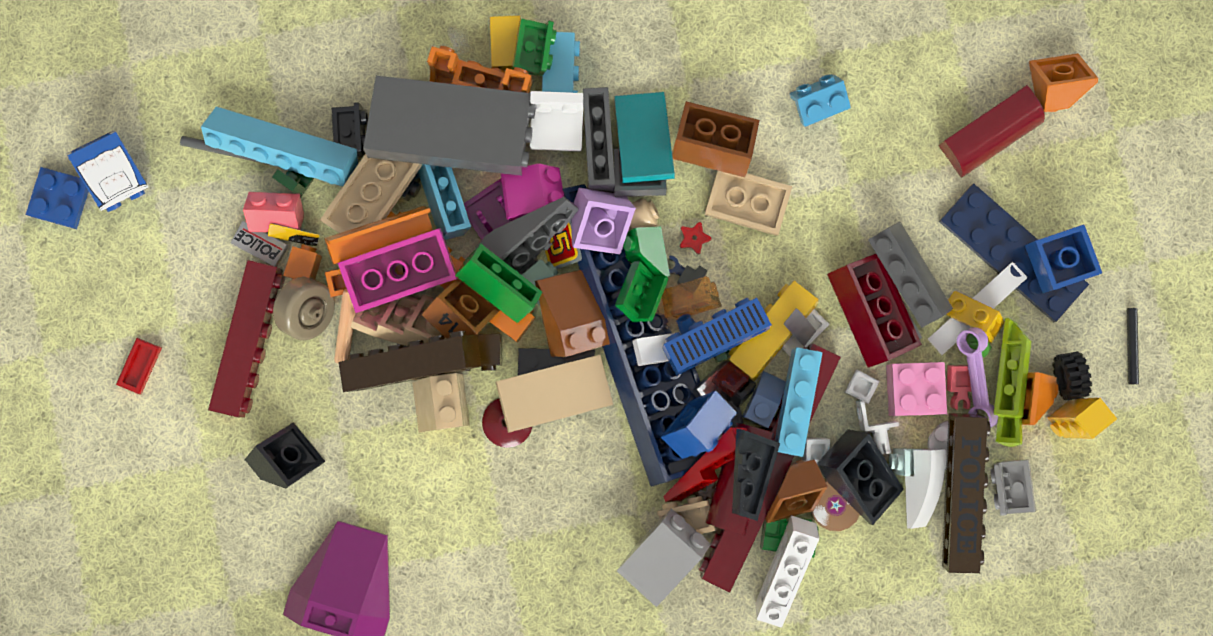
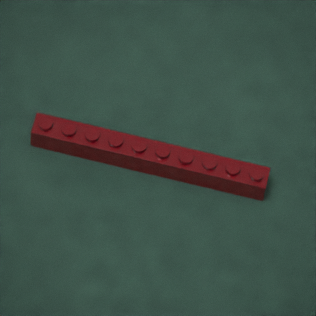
M810 344L808 348L803 347V349L823 352L810 422L841 358L815 344ZM783 395L776 416L773 417L769 428H765L766 431L774 433L775 436ZM777 453L758 521L750 519L745 536L724 529L721 530L720 534H714L709 546L713 548L709 558L704 556L698 568L701 571V579L729 593L731 592L795 455Z

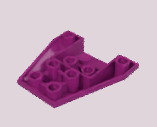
M337 521L290 589L283 615L302 627L333 636H385L390 620L388 535Z

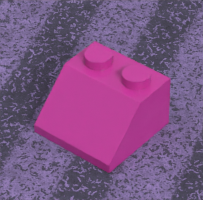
M534 164L523 167L522 176L500 173L506 218L508 220L518 219L564 197L561 173L558 167Z

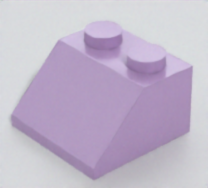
M578 188L574 204L579 210L572 218L573 248L620 254L636 208L626 196L615 197V193Z

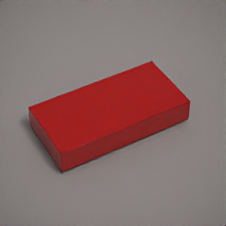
M136 338L116 385L142 395L162 347Z

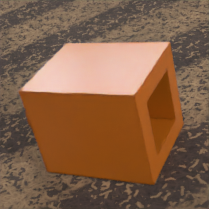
M304 244L301 245V248L292 246L283 276L290 279L298 277L315 279L322 256L316 253L317 249Z

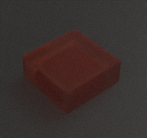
M729 361L713 377L712 382L732 398L748 382L750 377Z

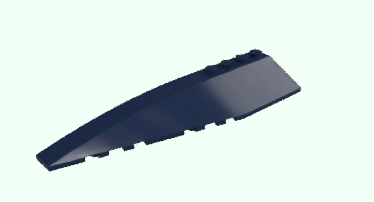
M585 184L563 188L562 190L564 197L574 203L578 188H588ZM623 247L620 254L580 249L582 259L578 261L579 270H582L605 319L610 344L602 347L650 486H656L682 477L706 451L701 452L696 457L689 456L682 459L661 436L687 403L696 399L691 391L701 382L696 367L676 376L669 361L638 366L632 341L639 338L671 334L672 331L667 325L669 321L657 308L652 321L632 322L615 306L631 266L626 259Z

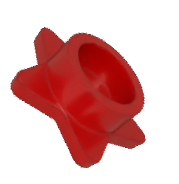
M698 222L692 228L685 226L680 228L684 236L680 248H692L698 255L701 253L702 244L712 240L709 235L703 232L701 222ZM692 236H696L697 239L693 240Z

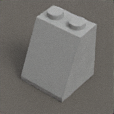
M670 509L636 543L617 572L657 607L703 558L711 544L702 534L692 528L682 516L678 515L673 509Z

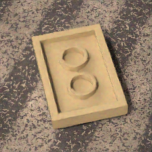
M717 171L704 215L778 236L792 186L748 173L745 177Z

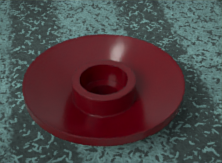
M500 398L487 406L482 418V427L486 437L493 444L504 448H511L520 445L529 437L532 427L508 433L507 427H504L502 424L504 414Z

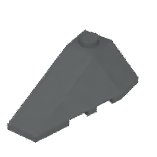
M562 197L494 229L475 247L477 248L482 244L522 275L538 262L537 256L540 252L548 250L552 245L550 239L554 234L563 231L579 209L567 198Z

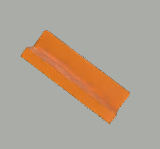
M421 206L324 238L332 263L336 264L433 231L428 213L431 212L430 208Z

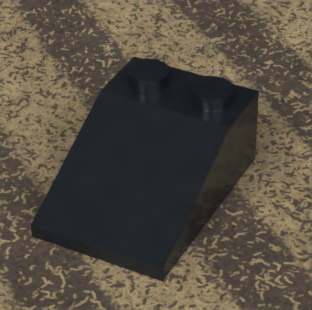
M847 429L817 462L827 482L870 525L876 523L904 490L869 433Z

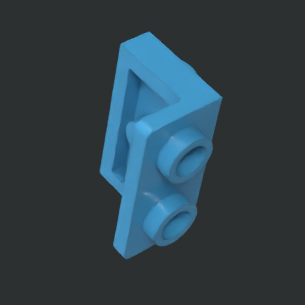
M832 74L822 76L818 82L813 84L800 85L796 88V91L789 93L790 98L795 101L800 121L804 127L851 108L844 80Z

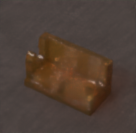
M707 276L666 288L662 295L665 317L677 320L684 314L692 316L722 307L714 281L710 282Z

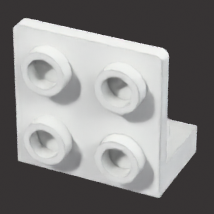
M531 91L530 102L536 105L535 118L531 119L533 131L530 148L532 150L581 151L583 93Z

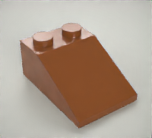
M582 270L535 281L536 287L542 291L539 304L551 357H567L610 344L605 319Z

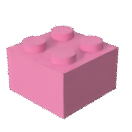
M944 362L886 365L889 416L947 414Z

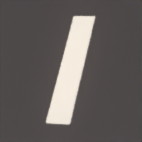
M1012 262L972 299L994 309L1025 281L1027 276ZM1011 265L1020 273L1021 277H1015L1011 274ZM950 318L928 340L943 355L957 342V337L961 332L972 327Z

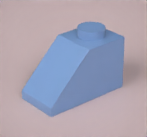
M763 371L742 417L761 427L769 428L779 407L786 381Z

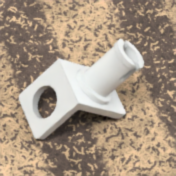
M855 401L860 430L872 432L873 441L882 455L884 453H892L887 430H890V427L899 426V422L891 421L868 425L864 401Z

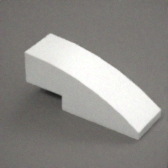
M946 449L913 450L914 475L905 476L907 528L926 527L934 512L943 485Z

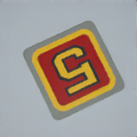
M570 220L562 232L554 234L550 239L552 245L548 250H545L547 261H550L556 269L582 259L580 249L573 248L572 223Z

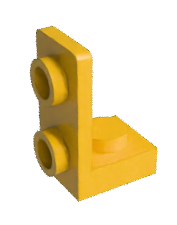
M954 291L948 299L953 309L946 314L947 316L972 328L982 329L987 335L988 342H993L1005 323L999 311L957 291Z

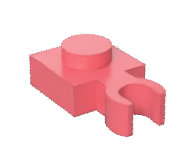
M947 365V391L954 392L950 405L958 410V402L960 400H963V408H970L968 392L972 391L968 365Z

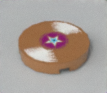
M825 481L828 487L815 510L811 511L812 518L819 526L829 531H842L850 528L857 522L860 514Z

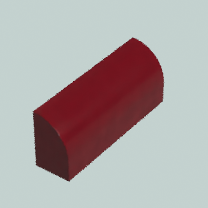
M1026 85L944 140L938 146L959 176L963 178L1044 123V110L1033 91Z
M741 423L734 424V428H746L748 432L774 440L775 434ZM734 458L722 465L705 523L745 536L750 518L732 513Z

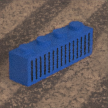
M745 298L735 304V309L729 312L723 309L712 315L713 320L705 324L703 321H699L689 327L690 331L682 335L677 332L667 337L662 349L676 376L768 331L772 324L758 298L751 301L749 298Z

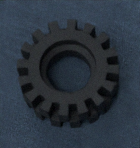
M1076 351L1056 355L1052 366L1054 368L1053 374L1057 377L1056 383L1058 384V391H1060L1059 395L1067 401L1089 397V393L1092 391L1090 388L1092 386L1090 381L1092 376L1088 372L1090 368L1089 365H1086L1087 360L1083 357V354Z

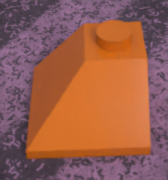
M1078 53L1029 61L1034 93L1041 103L1044 112H1056L1070 108L1098 83V77Z
M1039 372L1028 373L1022 425H1035L1053 405L1054 399L1058 395L1057 377Z

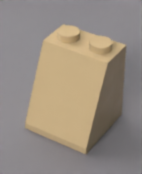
M452 373L430 376L412 382L419 432L470 426L464 377L462 374Z

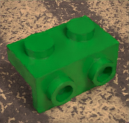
M520 19L512 70L514 67L528 71L530 75L542 77L546 70L551 69L553 55L549 54L550 45L555 43L557 33L553 29L554 21L548 20L545 24Z
M640 261L632 262L615 306L632 322L652 321L667 285L668 277L666 275L654 276Z

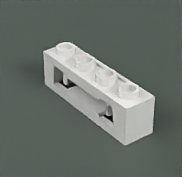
M794 516L790 517L755 602L757 620L778 627L783 626L819 541L816 523Z

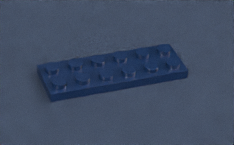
M974 183L939 221L998 274L1013 262L1027 276V279L1016 290L1052 322H1057L1089 285L1088 282L1082 280L1042 293L1025 247L1026 244L1038 239ZM1011 265V274L1015 277H1021V274Z

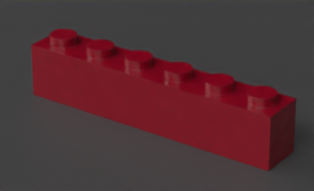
M247 260L208 411L238 418H245L246 413H250L253 405V399L250 398L252 388L255 389L259 382V374H257L258 365L263 363L266 355V349H263L265 338L268 339L272 332V324L269 323L273 314L274 302L278 289H282L285 282V276L282 274L283 269Z

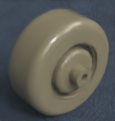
M308 277L295 278L280 290L275 299L273 307L275 324L280 331L297 340H311L319 336L330 324L335 310L334 297H330L329 288L324 283Z

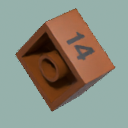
M457 278L436 297L422 313V316L447 339L450 338L449 333L466 331V335H477L500 310Z

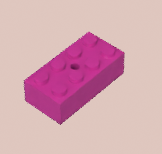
M440 228L338 263L355 313L458 278L455 276L456 270ZM396 266H404L405 273L398 275L395 272Z

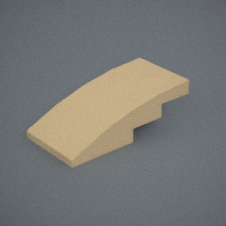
M424 294L420 300L408 295L358 312L352 320L350 327L371 336L406 346L411 341L424 340V343H429V337L442 336L422 316V313L435 300Z
M601 355L495 382L508 433L613 405Z

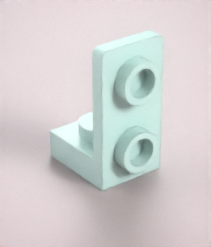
M893 448V454H889V466L893 469V473L901 476L914 475L913 450L922 449Z

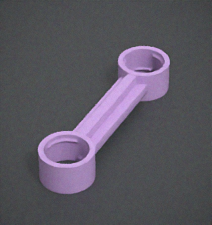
M973 327L961 332L957 337L958 349L966 355L974 405L969 414H977L978 409L984 410L989 416L992 428L997 424L998 416L994 415V406L989 404L982 351L988 345V338L982 329ZM968 333L973 334L977 338V350L970 348L967 344L966 337Z

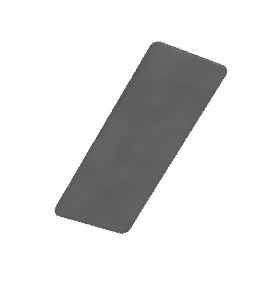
M797 308L784 322V325L803 346L816 333V329Z

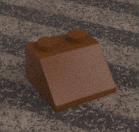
M815 459L806 462L799 460L791 464L765 518L767 523L815 510L828 487Z

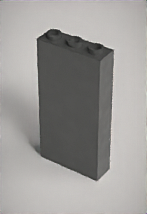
M376 75L363 149L368 158L522 176L523 167H528L529 152L525 150L526 143H531L533 128L529 127L530 118H535L536 105L530 102L531 93Z

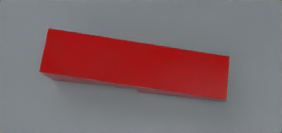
M731 427L718 440L717 446L712 451L706 452L663 496L665 502L683 501L719 480L715 470L735 458L737 428Z

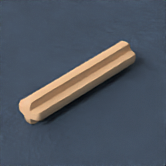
M347 289L343 291L334 358L335 363L349 360L348 355H350L353 328L350 327L355 317V310Z

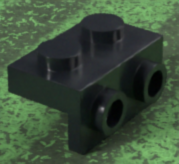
M355 102L354 106L332 107L333 142L357 149V158L364 157L365 125L368 124L367 110L359 102Z

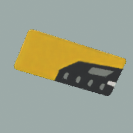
M275 224L269 225V237L309 246H317L318 234Z

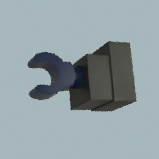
M670 255L669 260L674 262L675 267L669 269V273L680 276L677 284L694 295L708 270L700 265L696 270L688 265L685 268L679 264L675 256Z

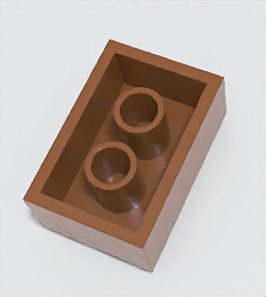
M686 101L672 152L673 159L745 177L752 160L760 120Z

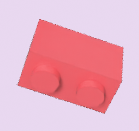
M248 192L243 212L249 232H268L270 224L301 230L304 211L300 194Z

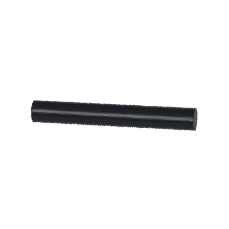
M1127 308L1128 385H1139L1138 308Z

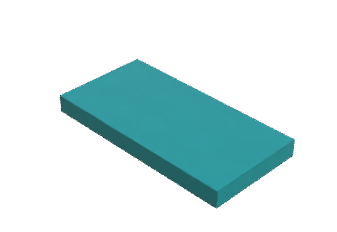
M655 92L614 96L623 183L675 179L665 93Z

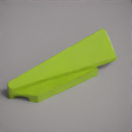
M1005 318L994 415L998 416L995 442L1007 447L1022 445L1023 441L1022 418L1032 341L1020 329L1017 322L1010 318Z

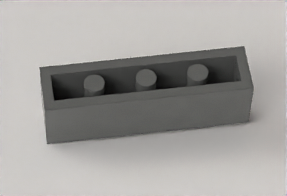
M608 87L583 88L588 186L590 190L615 193Z
M900 221L868 239L921 328L938 320L953 309Z

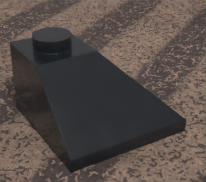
M294 422L256 445L244 459L260 480L285 489L325 463L322 456Z

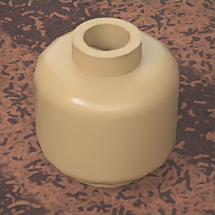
M641 198L632 203L636 209L628 231L638 227L657 226V219L660 216L651 200L647 201Z

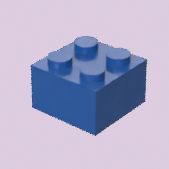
M1084 224L1025 245L1042 293L1102 274Z
M715 390L689 401L661 438L682 459L689 456L696 457L704 451L708 453L717 446V438L732 426L731 420L737 412Z

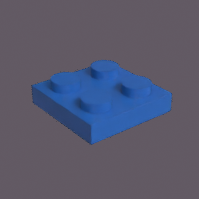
M40 167L25 215L77 229L89 191L79 177Z

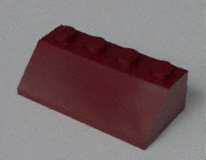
M876 253L827 274L867 368L887 362L922 345L900 293Z

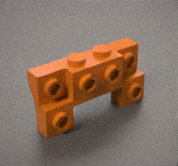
M440 46V48L431 47L427 60L430 67V82L530 93L533 83L532 76L524 69L514 67L513 70L506 68V71L494 67L490 69L483 67L475 61L468 60L466 62L459 60L457 53H454L455 51L447 46Z

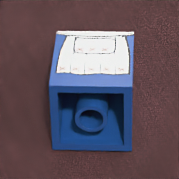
M111 131L66 153L100 211L104 209L107 212L113 211L122 206L120 201L128 197L134 200L144 195V189L148 188V185L115 131Z

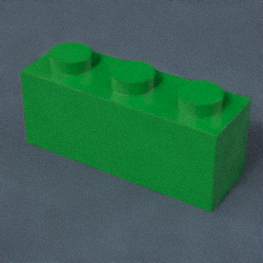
M482 244L464 260L455 275L516 323L534 309L542 294L539 288Z

